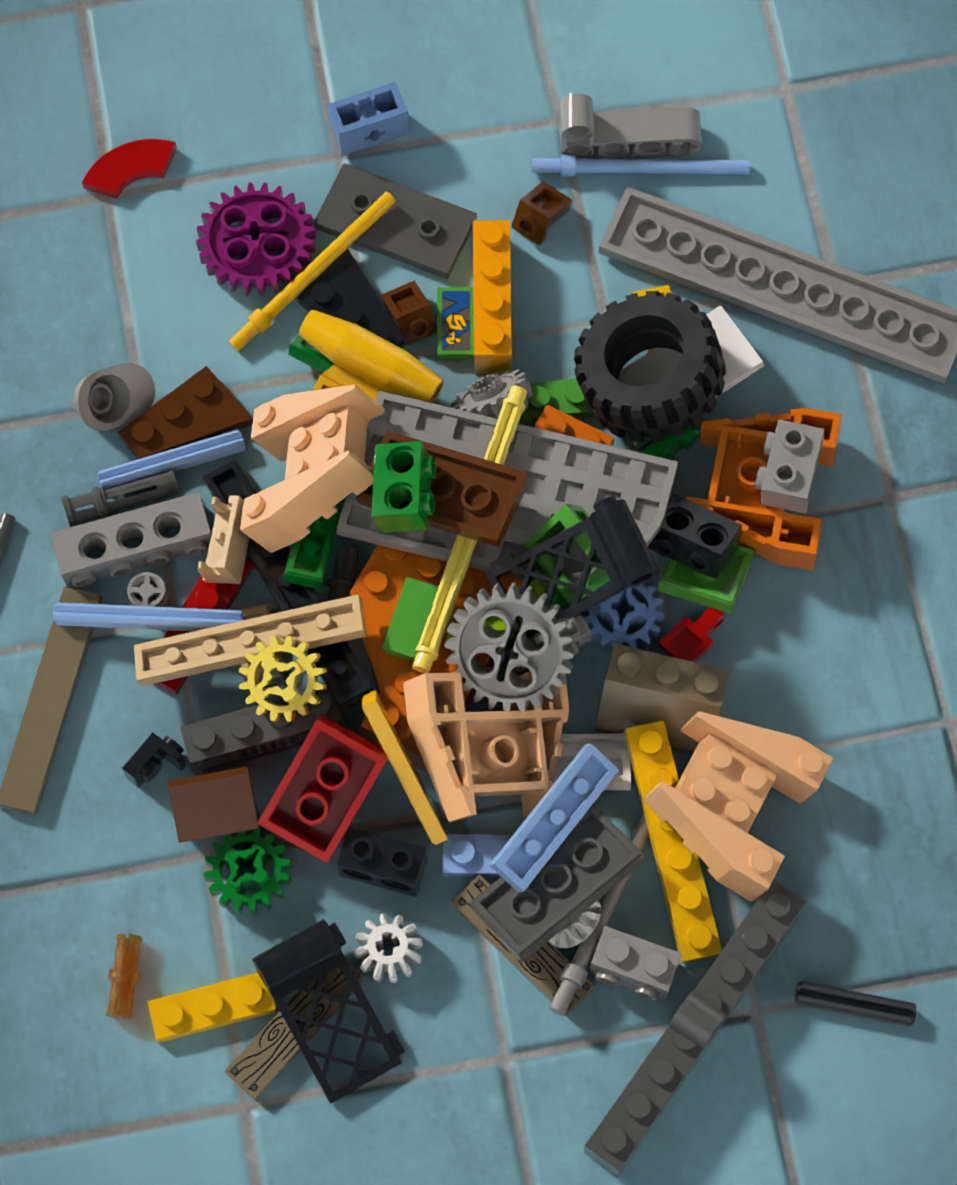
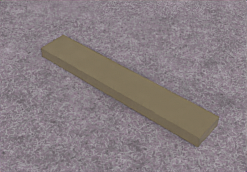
M64 586L59 602L101 604L103 599L100 594ZM53 620L0 789V808L37 815L94 627L61 626L55 624Z

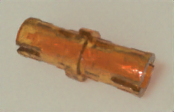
M117 934L114 967L108 973V979L111 981L108 1010L106 1011V1016L120 1019V1015H122L123 1019H132L135 984L140 983L141 974L137 972L140 947L143 939L141 936L129 934V937L126 938V934Z

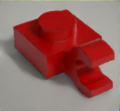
M709 607L695 623L685 616L658 642V646L668 656L697 662L713 647L714 641L708 635L712 634L722 625L724 614L720 610Z

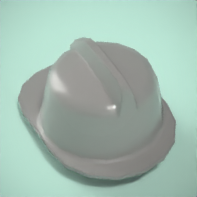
M134 363L118 364L98 370L83 378L76 386L74 400L70 401V406L77 410V413L89 428L97 431L110 430L129 424L152 407L155 399V384L151 374L142 366Z

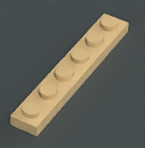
M358 594L134 645L136 680L141 686L249 663L245 657L246 653L258 654L259 651L257 650L256 643L259 641L265 642L270 647L271 636H279L282 644H284L287 636H295L296 647L300 643L307 641L310 643L309 649L366 637L367 630L363 600ZM283 651L277 652L278 656L289 654Z

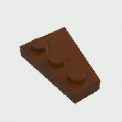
M206 366L119 430L118 435L137 459H141L205 438L221 435L222 432L238 426L242 429L252 425L253 418Z

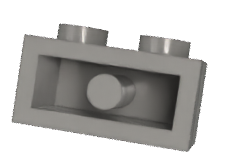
M778 419L775 433L768 431L764 454L769 455L767 467H759L755 483V489L761 490L760 504L806 514L823 446V428Z
M604 925L591 961L590 974L595 975V979L603 984L612 987H618L620 984L631 988L636 995L651 1001L661 999L666 1001L682 953Z

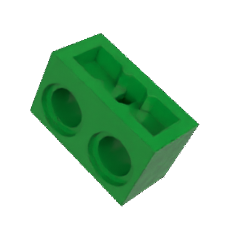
M422 441L375 444L371 517L381 533L428 530L429 515H433L435 510L434 496L432 491H430V479H435L436 462L434 456L428 454ZM413 465L407 472L400 473L404 467ZM411 501L407 507L398 509L402 503Z

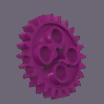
M249 182L247 192L242 193L236 185L234 186L235 196L229 197L224 192L220 193L222 204L211 201L209 205L212 214H201L204 225L197 226V233L200 238L196 240L197 249L201 251L199 253L201 264H207L206 270L209 276L216 274L219 286L229 280L230 292H234L241 285L244 288L245 296L250 294L252 287H257L260 296H264L265 286H271L273 291L277 293L279 292L278 282L283 281L288 285L292 281L290 276L292 273L298 275L303 271L301 264L309 265L311 263L309 253L315 252V242L312 239L316 238L315 227H312L311 214H305L304 202L295 204L296 200L293 192L283 198L281 186H278L271 193L266 182L263 183L260 191H255L252 182ZM271 218L280 219L278 222L273 224L266 223V221ZM234 222L244 223L240 227L236 228L229 226ZM275 250L283 251L279 256L268 255ZM238 254L247 255V257H245L242 260L232 259L234 256Z

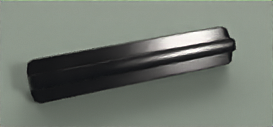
M804 981L798 983L795 993V1003L802 1006L904 1026H912L916 1018V1005L911 1002Z

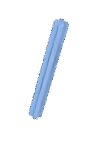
M61 602L56 603L53 610V620L55 624L61 626L198 631L245 620L241 610Z

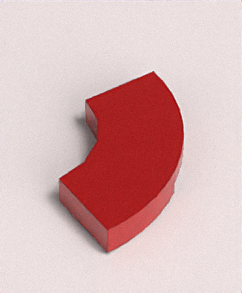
M142 139L125 143L110 150L98 159L86 173L82 181L83 189L117 199L124 188L136 180L148 177L164 178L176 152V142L163 139Z

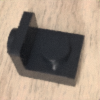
M152 732L122 767L126 778L139 788L145 780L150 782L157 776L163 766L161 762L163 759H166L182 771L186 767V762L182 755L184 749L166 735L162 740Z

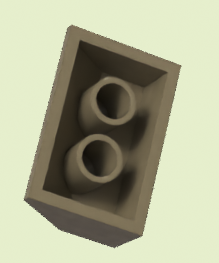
M614 643L595 730L608 734L623 733L626 728L664 720L671 749L693 754L699 742L681 732V729L698 711L719 716L730 670Z

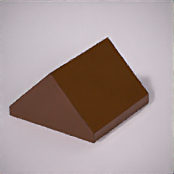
M248 767L168 781L179 843L259 828V824H257L259 821V811Z

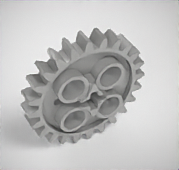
M499 583L496 584L492 589V596L482 588L477 594L478 602L468 597L464 602L467 611L458 609L453 616L459 623H451L447 628V632L455 637L449 638L444 647L455 652L448 656L446 663L458 664V668L454 673L461 672V677L466 679L462 686L463 692L474 688L476 690L474 702L477 703L485 696L489 698L488 709L490 710L494 708L497 701L502 702L504 711L508 712L513 703H517L521 713L525 712L528 707V700L539 708L543 703L542 694L552 700L556 694V689L553 685L563 688L567 681L563 674H570L574 666L565 660L573 658L576 654L575 648L565 646L572 642L575 634L572 632H563V629L569 622V618L557 619L555 617L560 605L556 604L547 608L544 605L547 599L546 593L537 600L533 599L531 586L526 589L523 595L518 594L516 583L511 584L507 593L503 592ZM498 616L503 619L506 624V630L499 631L492 628L488 617ZM521 616L523 622L513 647L514 654L508 662L505 679L500 680L498 673L507 652L506 643L513 633L516 617ZM530 629L538 630L544 636L545 642L540 644L531 642L527 638L526 631ZM477 654H489L493 658L495 665L491 667L482 665L477 659ZM525 666L531 671L533 678L529 680L519 678L515 673L514 667Z

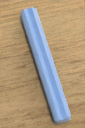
M234 430L98 472V478L103 490L136 480L167 473L170 470L176 472L243 452L245 450V442L240 430Z

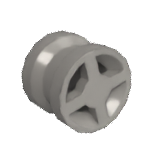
M139 573L129 582L127 594L131 606L168 607L169 595L165 583L155 573ZM153 595H156V596H157V597H154V598L149 602V599L152 598Z

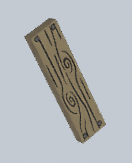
M479 874L451 902V905L552 1003L562 983L559 977L566 963L571 962L548 941L521 963L471 909L469 903L490 886ZM586 978L581 989H576L565 1012L566 1017L595 989V985L588 978Z
M347 961L358 983L361 985L366 979L365 976ZM340 967L324 975L320 991L343 998L347 980ZM318 978L304 987L315 989ZM350 989L348 998L353 994L352 989ZM298 990L286 1003L289 1011L292 1014L307 1018L313 994ZM318 996L312 1019L327 1023L340 1008L341 1002ZM280 1011L224 1071L227 1076L255 1101L301 1051ZM295 1020L301 1033H303L305 1022ZM310 1024L306 1037L307 1044L322 1027Z

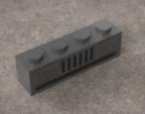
M326 687V689L316 690L315 695L321 700L319 704L307 703L310 714L302 716L296 710L294 721L287 722L284 713H282L279 721H271L269 710L264 715L258 716L256 710L259 705L184 725L180 729L189 763L194 775L197 776L301 747L320 713L345 727L342 713ZM283 698L271 701L278 705H289Z

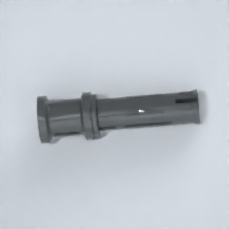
M170 470L167 473L136 480L106 490L96 486L92 488V492L72 498L65 495L61 496L69 526L74 527L81 522L111 516L110 512L180 492L174 472ZM152 486L157 487L154 490L136 494L130 497H124L125 494L131 492H135ZM118 497L116 501L109 503L106 501L107 499ZM93 504L91 508L75 511L76 508Z

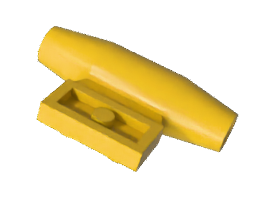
M311 310L300 327L299 336L334 363L328 370L320 374L313 390L355 384L375 401L378 391H383L434 404L443 388L444 380L409 352L355 323Z

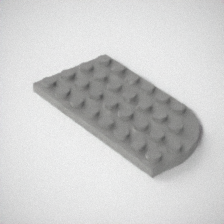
M378 391L376 402L385 408V413L369 421L365 463L368 466L371 465L375 457V444H381L386 431L484 459L498 419ZM518 424L504 465L528 472L530 477L529 484L500 548L477 541L468 567L489 572L492 570L490 563L509 552L515 558L528 551L524 546L525 541L565 504L582 506L590 516L595 511L593 506L600 500L610 496H615L616 500L624 499L648 546L659 532L664 521L678 462ZM353 492L346 497L337 526V535L448 562L457 534L428 526V530L381 533L371 517L372 508L360 505ZM573 538L568 554L587 559L588 556ZM563 544L554 549L561 551ZM550 553L555 561L558 562L559 555ZM566 559L563 571L574 585L579 584L585 564ZM529 562L519 568L527 570ZM537 563L534 572L547 576ZM592 566L590 575L597 569L596 567ZM512 571L504 576L523 580L525 574ZM532 577L531 581L537 579L541 585L550 586L551 582Z

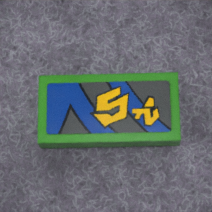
M437 287L438 360H474L473 287Z

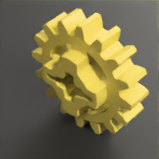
M271 636L270 647L263 641L257 642L256 647L259 653H246L245 655L246 659L251 663L250 667L239 669L241 674L248 676V681L239 685L240 689L250 690L251 695L246 698L245 703L252 704L257 702L259 706L257 707L256 714L261 716L269 710L270 720L274 722L279 721L282 713H284L287 722L295 720L296 710L302 716L310 714L307 703L319 704L321 700L315 695V692L327 687L326 684L318 681V676L327 672L326 668H317L315 662L321 657L320 653L309 655L307 651L310 643L307 641L300 643L296 647L295 636H287L284 644H282L279 636ZM277 652H288L298 657V659L292 662H285L281 656H278ZM262 666L264 668V674L262 682L259 683L258 676L260 668ZM295 670L285 680L288 686L271 687L280 678L279 672ZM307 673L308 682L304 692L301 686L303 676ZM279 695L289 705H278L268 700V698Z

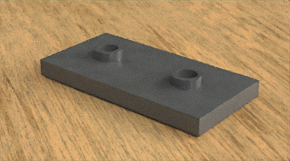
M343 163L314 221L315 229L339 237L387 191L395 198L396 203L368 228L354 244L448 279L473 229V220H477V213Z
M593 803L524 892H517L500 877L469 904L479 918L522 963L646 861L645 856Z

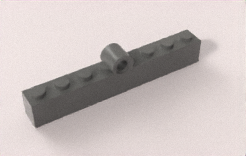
M772 881L769 889L760 895L694 991H691L671 1019L666 1031L585 1144L584 1154L616 1177L620 1175L796 922L806 902L776 881Z

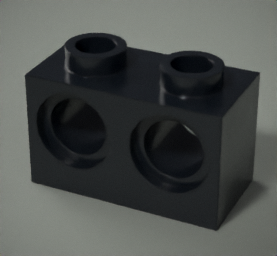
M673 493L669 499L660 530L648 548L656 551L663 557L671 558L698 573H703L717 580L738 550L742 524Z
M348 827L337 867L340 877L417 897L427 863L426 848Z

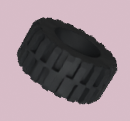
M646 291V296L638 297L637 293L627 295V300L618 304L615 300L606 306L607 311L601 315L598 312L589 321L591 328L590 330L585 328L578 339L581 346L575 349V376L587 405L602 427H609L610 432L618 437H624L627 433L630 441L644 442V437H650L652 442L664 441V436L666 435L680 436L685 433L684 428L689 425L696 427L704 420L702 414L705 411L707 413L712 412L717 404L715 395L720 396L723 392L725 385L723 377L726 374V365L715 329H713L711 321L705 312L699 311L698 305L690 300H684L682 303L680 295L666 293L664 297L660 296L659 291ZM653 348H669L683 354L676 369L657 383L646 386H633L618 380L621 370L626 363L643 351Z

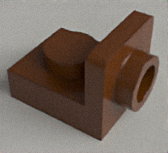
M543 181L520 199L512 222V228L537 245H541L546 239L550 226L570 210L573 200Z
M415 280L381 295L385 308L397 325L401 337L403 336L405 346L437 333V326L430 303Z

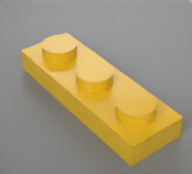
M258 972L148 1001L155 1038L158 1043L277 1012L275 1002L263 984Z

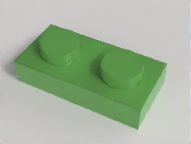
M576 378L530 383L533 395L527 398L529 402L528 407L521 414L523 425L536 424L546 405L576 419L595 417L587 405Z

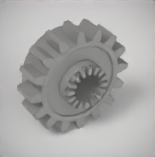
M507 369L500 375L494 372L491 376L487 375L486 379L481 377L475 381L476 383L466 386L467 391L457 393V399L450 404L451 408L498 419L503 400L508 397L511 386H520L527 390L524 401L525 410L529 404L527 398L533 395L531 392L533 389L525 372L521 373L520 369L511 372L510 369Z

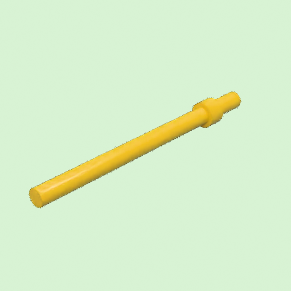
M386 191L262 310L257 308L247 318L248 323L228 343L239 352L258 333L261 335L273 325L272 320L396 203L395 198Z

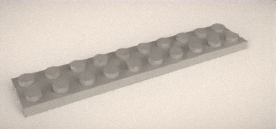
M628 186L599 245V254L944 385L957 356L956 309Z

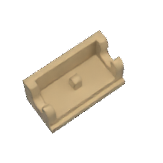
M230 495L228 504L222 503L217 497L212 498L211 508L216 512L207 559L206 563L199 561L197 568L198 573L203 576L202 580L204 582L241 584L250 537L240 531L244 502L240 496Z

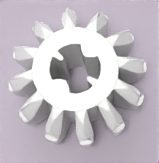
M385 913L380 914V926L377 927L373 921L367 920L365 926L370 934H356V941L363 946L354 950L355 958L365 959L360 965L363 973L375 968L373 978L376 982H380L384 973L387 972L390 982L396 983V971L401 970L405 976L410 977L412 970L407 962L412 964H420L421 955L415 952V950L423 947L422 939L412 938L417 931L414 924L407 925L402 929L404 919L401 915H397L393 924H389L387 915ZM392 941L394 947L393 955L385 956L384 950H382L384 949V942Z

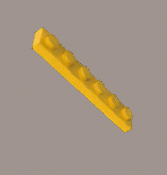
M664 720L626 728L623 733L678 952L682 953L681 964L718 956L722 948L699 857L696 852L692 854L682 843L684 839L667 820L663 822L644 801L646 795L661 781L673 788L679 782Z

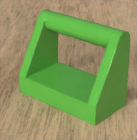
M565 504L525 541L524 546L527 550H530L552 538L565 528L568 529L589 518V515L582 506ZM585 531L574 537V540L588 556L592 542ZM547 552L539 556L537 563L545 574L552 578L557 562ZM596 554L594 562L602 564ZM597 568L589 576L585 589L595 591L610 581L606 571ZM562 571L559 581L574 585L565 572ZM558 585L557 589L571 606L576 590ZM584 593L582 599L588 596V594Z

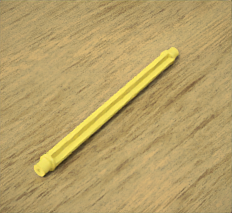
M511 386L508 397L504 398L492 440L484 457L485 460L504 465L521 414L525 410L526 389L520 386ZM457 535L433 602L432 610L426 621L419 644L415 649L417 655L412 667L416 671L429 673L433 661L438 658V651L475 549L476 540Z

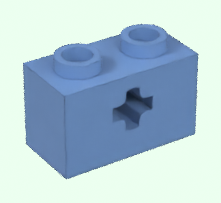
M396 82L327 104L330 128L342 156L410 134L408 110Z

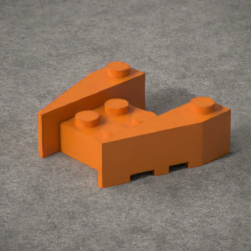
M798 408L791 409L790 413L770 415L768 412L755 414L754 418L730 421V418L702 421L701 445L718 448L708 499L686 496V499L742 524L739 545L754 549L756 555L776 565L814 571L821 537L822 519L785 513V509L760 504L761 490L755 489V483L759 467H767L769 455L764 454L765 442L768 431L775 433L778 419L823 428V446L818 464L834 467L842 414Z

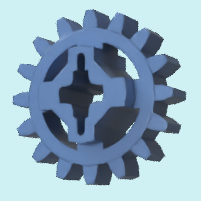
M611 581L598 588L596 592L598 593L611 586ZM643 583L626 589L581 613L585 616L583 619H585L589 629L591 628L590 631L593 636L590 637V642L600 639V651L602 652L608 646H614V643L636 648V645L640 644L645 649L649 648V636L658 638L660 628L657 625L664 622V613L659 612L663 608V599H653L656 594L655 585L645 589ZM633 595L637 596L643 603H639ZM622 602H625L626 617L623 618V624L619 625L620 617H618V612L621 609ZM601 624H605L612 633L605 630ZM635 628L640 629V630L637 631L636 633L627 635L628 633H630L631 631H633Z

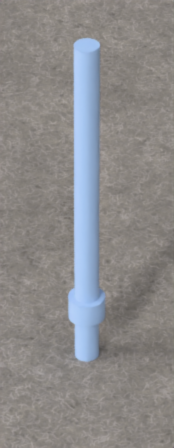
M561 155V158H532V173H560L561 177H575V173L749 175L750 160L576 158V155Z

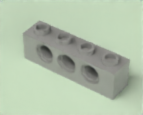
M200 492L50 533L66 587L74 586L75 588L90 586L97 579L108 576L115 578L123 577L132 573L133 569L147 565L149 567L163 566L170 559L183 555L187 557L199 556L209 548L212 535ZM177 528L180 530L173 538L162 536L167 529ZM140 538L143 540L136 548L125 547L126 543L131 539ZM101 548L106 550L100 558H88L90 552L95 549Z

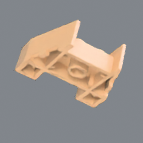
M355 384L282 395L255 408L251 439L280 462L287 459L284 481L244 499L240 531L270 553H273L303 539L311 532L309 525L321 516L328 519L338 511L335 505L353 492L358 496L373 484L374 470L365 463L368 421L384 414L385 408Z
M531 671L518 676L524 680L533 678ZM461 672L424 673L403 682L407 722L448 822H455L477 815L475 797L521 794L523 818H527L555 783L554 775L557 758L562 756L564 744L560 742L563 724L567 723L569 714L566 683L563 688L553 685L556 689V694L552 700L542 694L543 703L539 708L528 700L526 711L521 713L517 703H513L509 712H465Z
M698 711L681 729V732L696 740L699 744L679 782L673 788L661 781L646 795L644 801L663 822L667 820L684 839L682 843L692 854L696 852L709 867L707 871L717 882L752 902L769 889L785 857L748 834L770 788L773 787L801 804L819 789L833 757L800 737Z

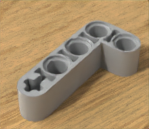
M577 93L567 95L560 101L559 128L562 155H576V158L585 159L685 156L697 153L703 147L700 113L691 107L593 111L592 98L588 95Z

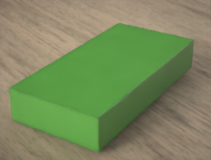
M406 577L382 645L383 653L415 661L417 655L415 649L419 644L426 621L432 610L439 586Z

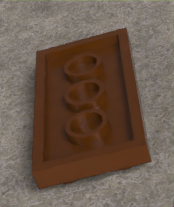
M386 431L381 444L421 440ZM422 441L428 454L433 455L436 462L435 479H430V491H432L434 496L435 510L433 515H429L428 526L500 548L529 484L530 477L528 472ZM373 459V461H372V463H371V465H370V467H371L373 470H374V459ZM413 465L404 467L400 473L407 472ZM373 484L358 496L356 495V500L360 505L372 508ZM411 501L402 503L398 509L407 507Z

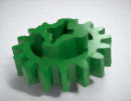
M260 827L254 829L252 835H247L246 831L238 832L239 836L235 838L231 834H225L226 843L223 846L216 842L212 844L216 856L205 857L206 865L213 868V870L206 871L204 878L206 882H215L208 888L210 894L213 897L222 893L219 899L220 905L225 908L233 902L236 914H240L243 907L248 906L252 915L257 914V905L261 903L268 910L271 909L270 898L273 895L280 899L284 897V893L279 887L280 884L287 885L291 882L290 876L283 873V871L292 868L290 859H280L287 853L284 844L274 847L277 839L273 833H270L265 839L262 838ZM252 846L250 849L237 851L241 847ZM270 856L274 861L273 877L269 876V873L265 871V866L269 862L268 858ZM223 864L227 865L231 872L226 879V885L222 880ZM252 865L254 866L256 872L253 875L245 873L242 876L241 867L250 868ZM259 890L255 894L244 895L246 891Z

